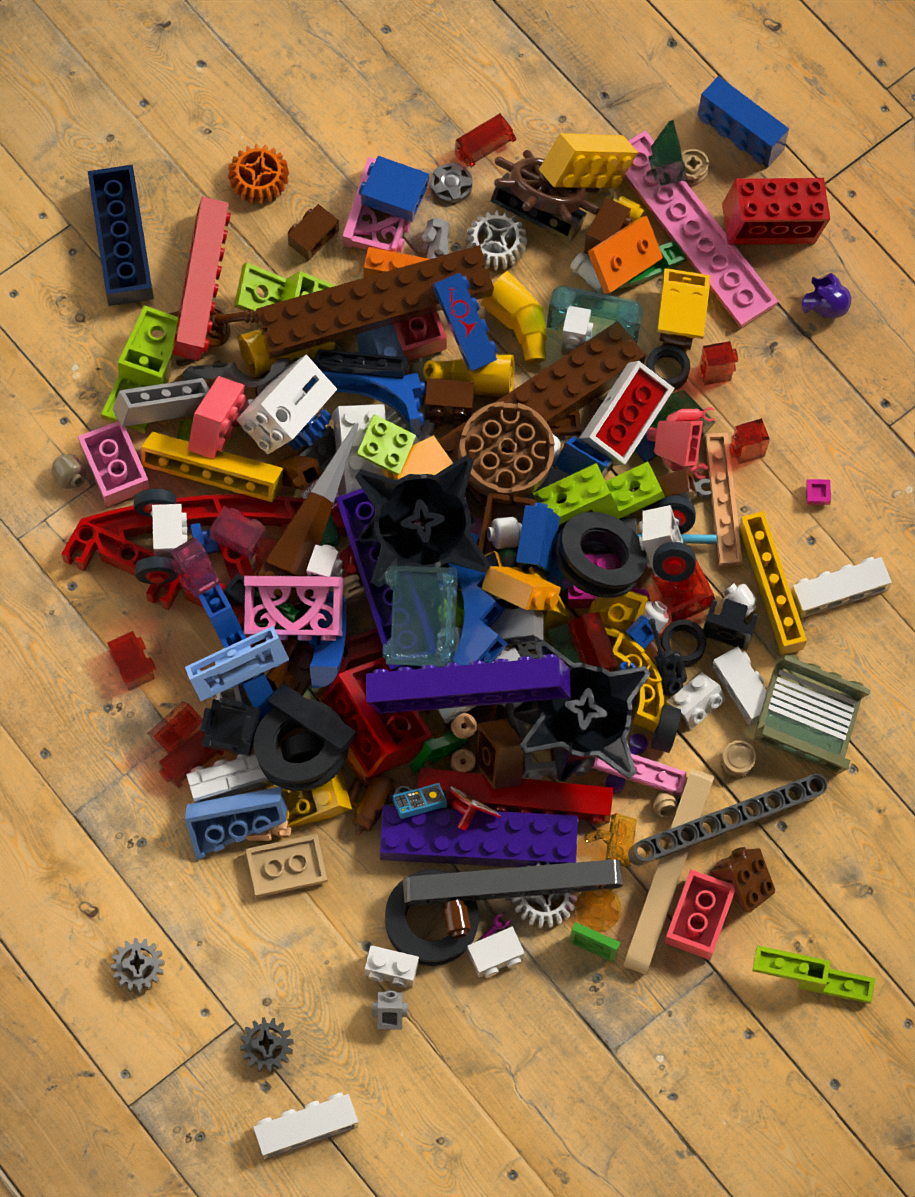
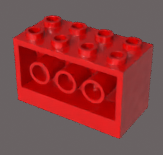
M824 178L735 179L722 203L728 245L815 244L830 221Z
M384 658L338 674L320 698L324 704L331 707L338 714L344 724L357 731L358 736L349 746L369 778L413 761L424 747L423 743L433 737L428 726L425 725L417 711L379 714L366 702V674L374 673L376 669L391 671Z

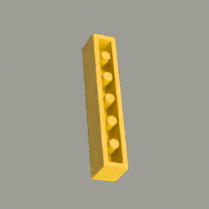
M151 432L141 446V464L144 467L273 502L282 488L284 469L282 467L224 451H219L216 457L211 459L188 451V441L156 432Z
M761 511L742 516L739 530L780 654L785 655L804 650L807 639L765 513Z

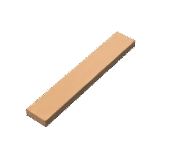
M728 432L704 434L714 531L717 537L718 567L742 566L743 561Z

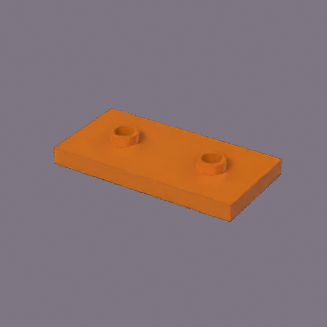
M647 216L640 217L587 251L604 294L611 293L663 258Z

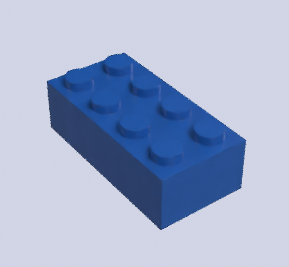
M717 76L701 94L698 109L700 120L714 127L722 137L734 142L739 150L750 154L755 162L763 164L768 168L784 151L789 128L720 76Z

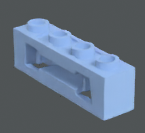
M271 626L186 666L185 669L200 701L214 697L228 688H233L245 680L257 677L262 672L273 667H278L288 661L289 658L274 626ZM264 638L266 639V642H263L259 645L257 644L253 648H251V644L258 642ZM213 662H215L216 664L215 666H210L208 669L204 671L200 670V668L205 667Z

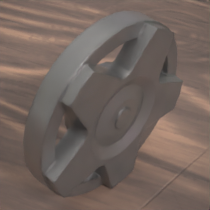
M447 163L434 170L430 179V187L434 196L446 203H457L469 196L473 187V179L470 172L461 164ZM437 178L439 182L434 186V180ZM468 188L465 191V193L461 195V189ZM448 193L450 197H445L441 194Z

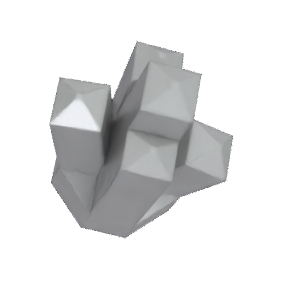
M433 218L427 221L426 230L421 237L424 240L421 250L427 254V259L449 254V223L445 220Z

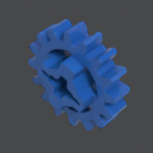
M321 409L293 440L288 442L289 446L294 451L304 445L310 447L325 434L327 430L325 426L329 424L332 416L325 409Z

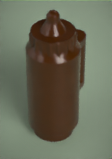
M383 773L372 777L370 781L355 777L349 789L348 796L351 807L356 809L352 824L357 829L355 832L357 836H360L363 831L370 832L373 826L376 825L383 811V805H386L394 788V780ZM365 786L367 788L360 803H355L354 801L361 787Z

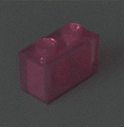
M224 506L210 528V539L252 559L265 538L266 528L258 520H250L244 517L237 509H229Z
M195 537L170 551L174 559L171 565L175 572L181 575L182 578L179 579V582L185 592L190 591L196 598L220 584L205 548Z

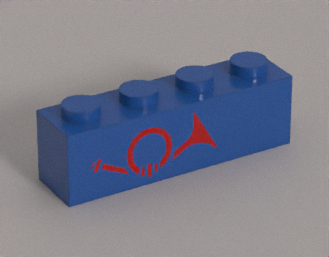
M456 273L431 284L468 371H473L497 360L495 355L498 353L497 347L493 340L489 341L486 334L489 332L488 326L484 319L480 320L477 311L480 308L475 297H470L468 292L470 284L466 276Z

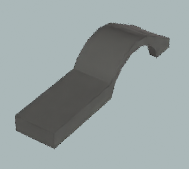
M290 358L277 359L276 363L272 364L270 372L263 377L245 375L233 362L189 366L183 371L184 380L218 378V376L230 377L233 381L243 384L245 387L254 388L264 385L290 364Z

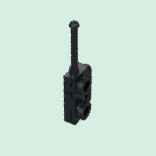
M650 619L648 623L651 626L658 650V656L653 658L654 665L657 667L662 679L663 694L669 697L678 693L684 687L683 683L687 681V674L679 652H672L671 650L664 652L662 650L655 625L656 621Z

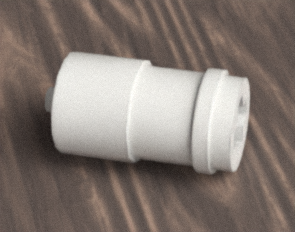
M584 252L579 253L572 261L570 268L575 274L586 280V283L597 292H602V287L589 255Z

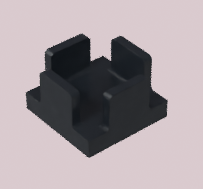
M726 599L721 614L717 615L714 614L717 601L713 600L703 628L706 638L733 647L738 646L740 649L747 651L759 614L754 613L750 625L744 623L748 609L747 605Z
M220 698V700L213 699L211 709L205 708L200 727V731L204 733L202 746L204 748L250 757L261 709L247 706L239 701Z

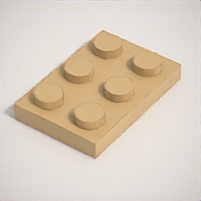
M317 834L246 849L256 898L328 882Z

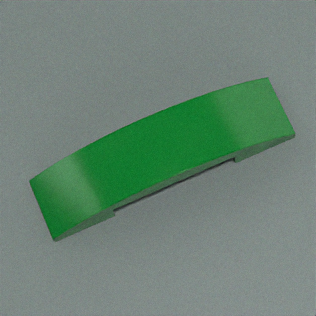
M675 241L661 245L659 248L663 258L618 288H625L651 280L664 274L665 268L673 269L688 258Z

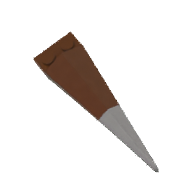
M358 423L353 425L315 486L262 562L256 576H307L306 570L315 545L320 546L359 426ZM292 588L291 594L285 602L295 606L299 596L296 588ZM277 589L274 595L281 598L283 593L280 589Z

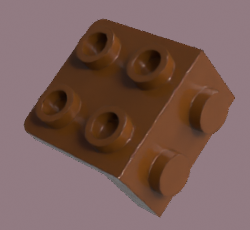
M737 848L732 851L731 856L720 860L717 863L718 866L710 871L711 876L716 879L732 880L741 907L745 913L752 912L775 893V887L760 848Z

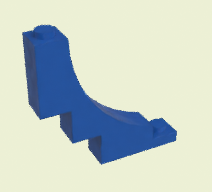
M448 563L453 569L462 589L465 612L461 639L452 660L460 665H469L471 661L492 663L508 645L505 640L490 628L505 609L491 598L487 591L481 589L486 572L483 573Z
M211 573L193 582L192 585L223 647L227 648L246 639L215 575ZM264 672L257 677L241 682L252 706L261 709L260 722L267 713L274 709L267 701L272 696L273 691Z

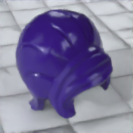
M832 273L819 279L812 277L811 283L815 290L814 292L807 293L802 299V310L805 313L813 310L822 317L830 319L845 315L851 306L852 297L849 290L841 285L840 280Z

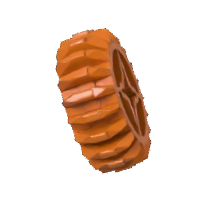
M256 144L254 149L247 146L246 152L239 150L238 157L233 156L232 163L229 165L228 179L230 180L231 188H235V194H241L243 201L249 197L251 203L258 199L259 203L262 204L263 199L271 202L272 195L278 198L280 196L279 191L284 192L285 184L289 182V169L287 168V161L283 160V155L281 153L276 154L274 147L268 151L266 144L262 149ZM265 163L271 165L276 171H272V168H268ZM241 176H242V177H245L246 180L251 181V182H252V185L246 183V182L241 178Z

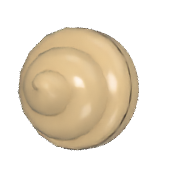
M662 792L657 795L654 800L653 809L659 817L668 818L677 811L675 797Z

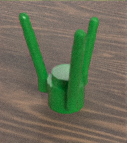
M255 590V596L261 599L260 593ZM287 602L276 606L281 609L280 613L292 623L305 615L302 610L293 607ZM255 622L260 628L266 627L269 624ZM276 624L275 629L287 630L280 624Z

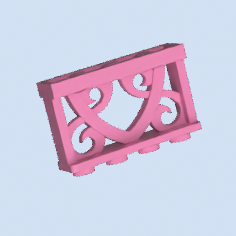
M368 157L343 233V246L348 248L356 247L363 250H368V247L402 253L405 239L402 238L404 232L408 233L411 222L392 215L377 223L373 210L361 204L360 186L363 181L367 182L369 177L367 175L368 168L371 162L375 163L376 159ZM365 215L370 216L372 224H369V220L363 221L362 218ZM399 222L398 229H396L394 225ZM381 232V236L385 240V235L391 233L394 236L393 241L389 244L380 243L376 233ZM372 234V240L357 237L356 235Z
M244 576L245 635L252 636L271 626L275 628L278 622L287 629L276 630L280 640H288L289 636H298V640L308 641L312 640V636H321L323 641H336V636H343L344 578ZM255 587H258L263 604L254 607ZM292 588H296L301 601L312 606L303 617L294 623L285 618L276 608V606L281 605L289 598ZM330 588H334L333 608L324 605ZM280 589L283 593L282 597L272 601L271 598H277L274 595L275 590ZM307 590H313L314 595L311 598H315V602L305 597ZM266 608L268 613H264L260 620L267 618L269 624L266 627L260 628L255 624L254 618L257 612ZM321 609L330 612L333 618L332 624L327 628H321L318 625L320 619L327 621L326 617L319 613ZM309 623H310V625H311V627H312V629H313V630H300V629H302L303 627H305V626H306L307 624H309Z

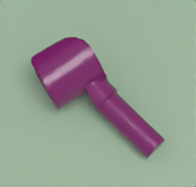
M505 912L500 913L494 918V924L481 937V940L493 935L499 929H504L510 925L511 919L505 924L500 922V917Z

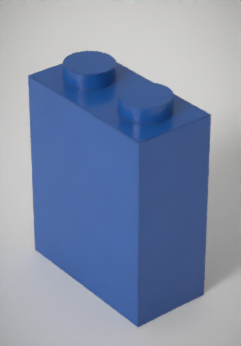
M378 156L375 163L371 162L368 168L367 175L369 177L367 182L363 181L360 186L361 204L413 222L429 185V173Z
M535 502L533 506L525 505L516 562L527 570L533 567L539 571L551 573L560 516L554 513L553 509L547 508L548 505Z

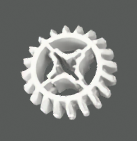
M498 211L493 216L487 212L486 218L479 215L477 221H472V228L467 229L468 236L465 240V243L468 244L467 248L480 245L478 238L483 232L486 234L484 243L480 245L486 262L485 268L488 269L490 266H494L495 272L498 270V266H502L504 270L507 269V264L513 267L515 260L520 261L522 254L526 252V230L522 229L521 222L515 223V216L508 218L507 212L503 216H500ZM513 237L515 243L508 249L507 242Z
M575 892L549 894L547 904L543 895L513 897L512 903L519 904L515 907L516 913L524 911L521 915L522 920L529 916L530 925H533L535 920L539 921V928L543 927L544 922H547L548 927L551 928L553 927V920L560 925L562 924L561 916L566 919L570 917L567 910L574 911L575 906L572 903L577 902L578 897L573 895ZM559 896H565L561 906L551 911V902L559 899ZM527 902L540 905L543 912L533 909Z

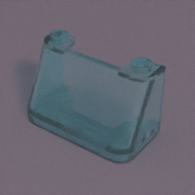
M562 285L553 290L549 302L547 328L558 330L559 325L565 321L567 309L570 306L590 309L591 316L618 321L636 343L638 342L644 316V307L640 301L569 285Z
M389 566V570L386 571L385 582L393 590L391 639L383 646V658H386V664L445 667V664L453 663L457 596L456 568Z

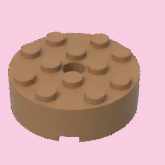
M496 402L479 409L467 421L458 445V460L467 455L474 461L468 483L479 493L487 497L489 492L509 495L511 500H514V496L523 498L538 489L546 479L554 459V437L544 418L532 408L520 403ZM501 448H508L512 453L502 452Z

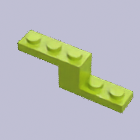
M759 945L756 948L752 969L753 972L799 981L797 989L867 1004L872 1002L876 979L830 969L831 961Z

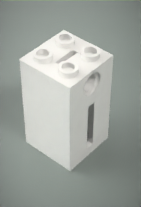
M305 355L277 374L236 420L268 455L293 440L335 393L337 388L314 362ZM314 377L317 382L305 393L302 388Z

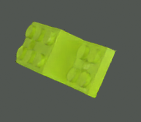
M245 263L242 265L234 307L243 311L248 309L249 312L251 309H254L255 312L256 308L336 285L302 271L286 279L252 264ZM257 287L261 288L264 292V298L258 296L256 292Z
M144 305L119 358V376L101 413V419L113 423L119 421L113 411V407L120 390L160 385L169 382L171 377L170 362L174 356L172 355L178 320L177 316ZM155 330H160L164 334L160 338H155L151 333ZM149 423L125 427L145 434Z
M649 462L643 463L605 481L596 463L533 493L537 503L547 504V508L553 509V512L560 516L559 525L578 514L590 510L620 519L665 498ZM640 487L638 490L631 492L633 488ZM566 499L565 502L557 504L560 500Z

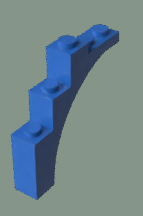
M322 371L337 388L335 392L359 394L387 404L404 417L409 424L411 433L415 434L416 437L421 436L420 427L424 426L422 412H420V406H423L422 396H426L425 383L420 382L418 373L408 374L403 379ZM314 377L304 386L305 393L317 382Z

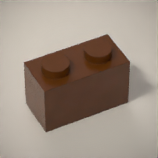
M317 204L313 209L310 208L304 214L303 220L298 225L294 224L289 229L288 245L309 261L339 231V220L321 205Z

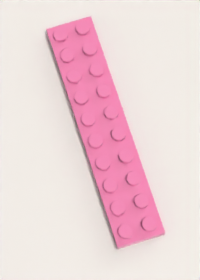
M646 130L630 139L629 143L637 150L638 154L632 166L626 172L625 180L672 241H675L696 272L698 274L710 275L709 289L739 328H742L777 306L778 300L737 247L727 244L726 233Z

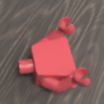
M707 407L704 411H699V409L678 410L668 415L666 420L659 421L657 428L650 427L648 429L647 440L655 442V454L661 456L662 461L672 471L684 470L685 466H689L691 473H694L698 479L706 477L705 474H700L697 471L700 468L708 470V466L705 463L697 464L703 421L699 419L704 418L706 421H713L715 418H707L705 416L707 410H715L713 407Z

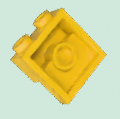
M630 591L623 596L615 598L596 597L585 620L586 628H589L590 632L597 635H602V633L610 635L615 641H617L620 633L628 636L625 632L642 615L648 600L647 596Z

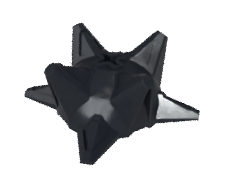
M467 455L435 475L411 473L395 480L362 469L357 473L355 479L376 509L373 519L359 536L362 544L381 548L371 580L375 586L380 588L406 570L411 569L421 587L428 589L435 580L441 566L446 563L483 573L490 567L491 564L470 535V531L476 527V522L468 508L464 494L474 461Z
M544 640L536 644L538 659L542 658L543 655L554 654L560 657L570 669L571 698L522 702L514 708V718L533 725L520 744L521 750L524 753L554 749L556 776L558 781L565 782L588 758L598 757L628 779L637 774L626 738L630 731L633 711L631 701L650 676L647 668L641 666L609 672L604 668L584 663H573Z

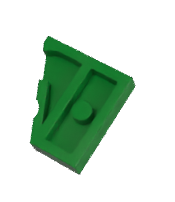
M452 731L447 732L438 739L435 737L430 738L423 743L424 747L409 767L416 774L420 772V768L427 761L431 760L435 764L444 757L461 749L468 738H458Z

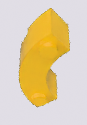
M620 633L607 663L619 671L620 664L628 662L627 669L630 668V663H633L636 667L645 666L650 672V676L635 696L636 708L632 723L654 733L659 724L664 705L662 679L657 667L645 654V650L637 642Z

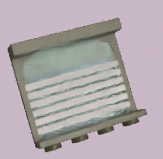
M784 655L775 662L753 739L838 774L848 770L851 760L846 759L845 755L862 698L870 694L871 690L864 688L860 682L843 679L838 673L823 671L816 664H806L799 661L800 659L797 656Z

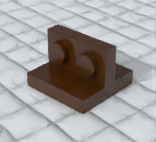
M290 637L284 647L289 660L278 667L271 668L266 678L273 693L284 683L303 696L311 684L310 664L314 655L302 650L299 641Z

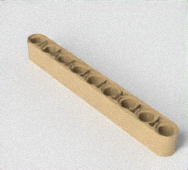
M691 768L671 828L701 817L714 779L713 775ZM681 831L683 840L689 841L688 833ZM665 843V846H664V849H665V850L668 849L667 843ZM690 847L659 860L623 967L645 975L647 974Z

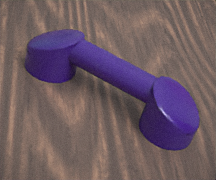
M636 733L630 736L628 743L630 753L637 755L646 751L648 740L644 735ZM609 774L606 778L605 787L613 788V794L622 792L625 786V778Z

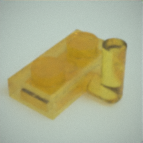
M618 813L612 814L609 831L599 829L584 835V840L586 843L600 839L608 841L606 860L621 861V866L629 867L631 862L628 858V851L634 845L637 819Z

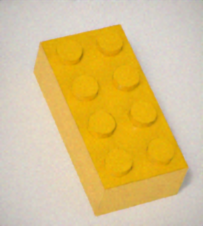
M560 133L540 166L539 171L553 187L617 188L628 169L632 166L638 152L623 135Z

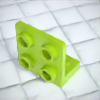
M374 414L363 429L365 435L357 451V456L395 475H399L416 435Z

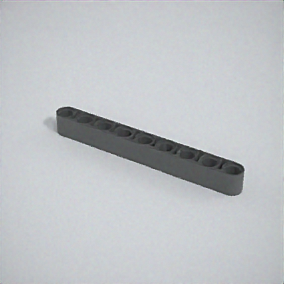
M813 774L642 839L629 849L628 858L632 864L642 866L812 801L825 793L827 781L822 775ZM810 782L816 785L817 792L811 790ZM789 790L795 793L796 800H792L789 797ZM767 798L773 800L775 808L769 807ZM746 806L753 810V817L746 813ZM724 815L731 817L732 825L725 822ZM703 823H707L710 826L711 833L704 831ZM681 831L688 833L689 841L683 840ZM659 839L666 841L668 845L667 850L661 848ZM638 848L645 850L646 858L638 855Z
M619 860L411 876L403 879L404 904L408 906L442 904L454 900H463L465 902L609 890L623 886L621 861Z

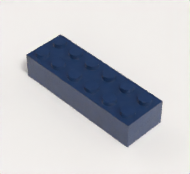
M133 164L87 171L108 306L153 300V289Z

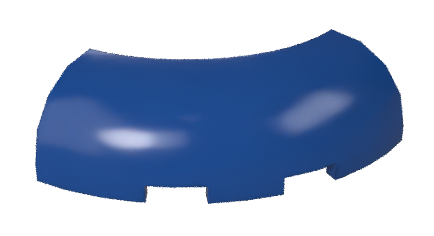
M329 591L324 605L333 608L334 592ZM344 596L342 610L343 636H336V641H323L320 636L319 646L315 647L314 656L310 664L312 688L329 685L334 681L339 672L346 638L347 617L346 598ZM321 609L319 613L323 614L327 621L320 619L318 625L321 628H327L332 624L333 618L330 612Z

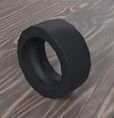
M662 345L655 348L649 354L646 367L656 374L654 365L658 359L662 357L676 359L681 364L682 370L680 375L673 379H662L674 387V390L681 388L686 383L690 372V359L686 352L674 345Z
M688 619L676 620L670 623L664 629L660 643L664 651L671 650L669 640L675 632H690L697 640V648L691 655L682 656L684 667L696 664L702 658L706 648V635L703 629L696 622Z
M663 705L659 724L653 734L652 749L670 753L678 730L681 709Z
M311 732L288 737L281 743L283 758L289 763L310 761L320 753L325 741Z

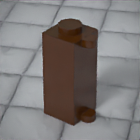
M292 454L274 464L284 468L282 485L303 491L314 487L322 475L317 460L305 456Z
M685 466L684 470L656 476L665 497L682 496L688 500L697 498L694 475L691 474L689 466ZM656 501V502H654V503H652V504H650V505H648V506H646V507H644V508H642V509H643L644 511H645V510H649V509H653V508L655 507V505L657 504L658 501Z

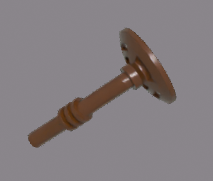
M215 305L214 315L209 316V320L212 321L209 335L217 337V339L206 335V339H209L208 346L219 347L228 341L230 337L229 323L245 321V323H249V321L254 323L255 321L258 323L256 311L254 312V309H251L249 312L246 309L245 312L225 314ZM224 323L226 324V333H225V335H224V333H223Z

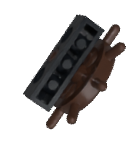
M525 150L523 152L525 159H521L515 164L502 157L495 158L497 166L511 173H506L502 178H497L494 181L495 189L490 202L569 242L580 232L587 215L586 212L579 208L597 215L600 209L599 206L585 200L584 197L586 192L597 193L600 188L553 187L539 171L545 159L535 158L530 150Z

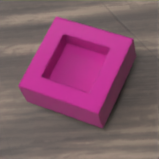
M807 479L806 501L808 505H830V480Z

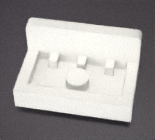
M701 672L678 693L672 696L667 701L668 706L681 709V717L684 718L687 727L693 729L725 701V696L720 685Z

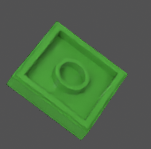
M577 922L573 925L569 940L571 944L611 962L615 961L621 943Z

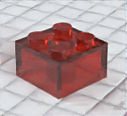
M697 559L693 574L683 581L669 582L661 579L659 576L655 577L654 573L651 574L653 586L661 602L667 607L666 612L671 622L687 619L711 607L712 601L715 600L714 593Z

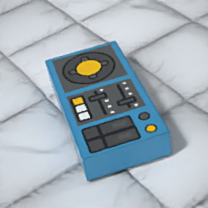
M439 783L393 795V803L401 819L447 807V800Z

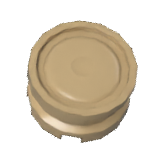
M698 149L685 150L678 158L676 170L688 185L700 184L707 177L708 157Z
M358 574L344 578L343 596L346 598V606L356 602L366 594L364 586L360 584L361 579Z
M739 740L729 743L725 747L721 758L724 771L729 776L732 775L736 778L747 776L754 768L756 752L748 742Z

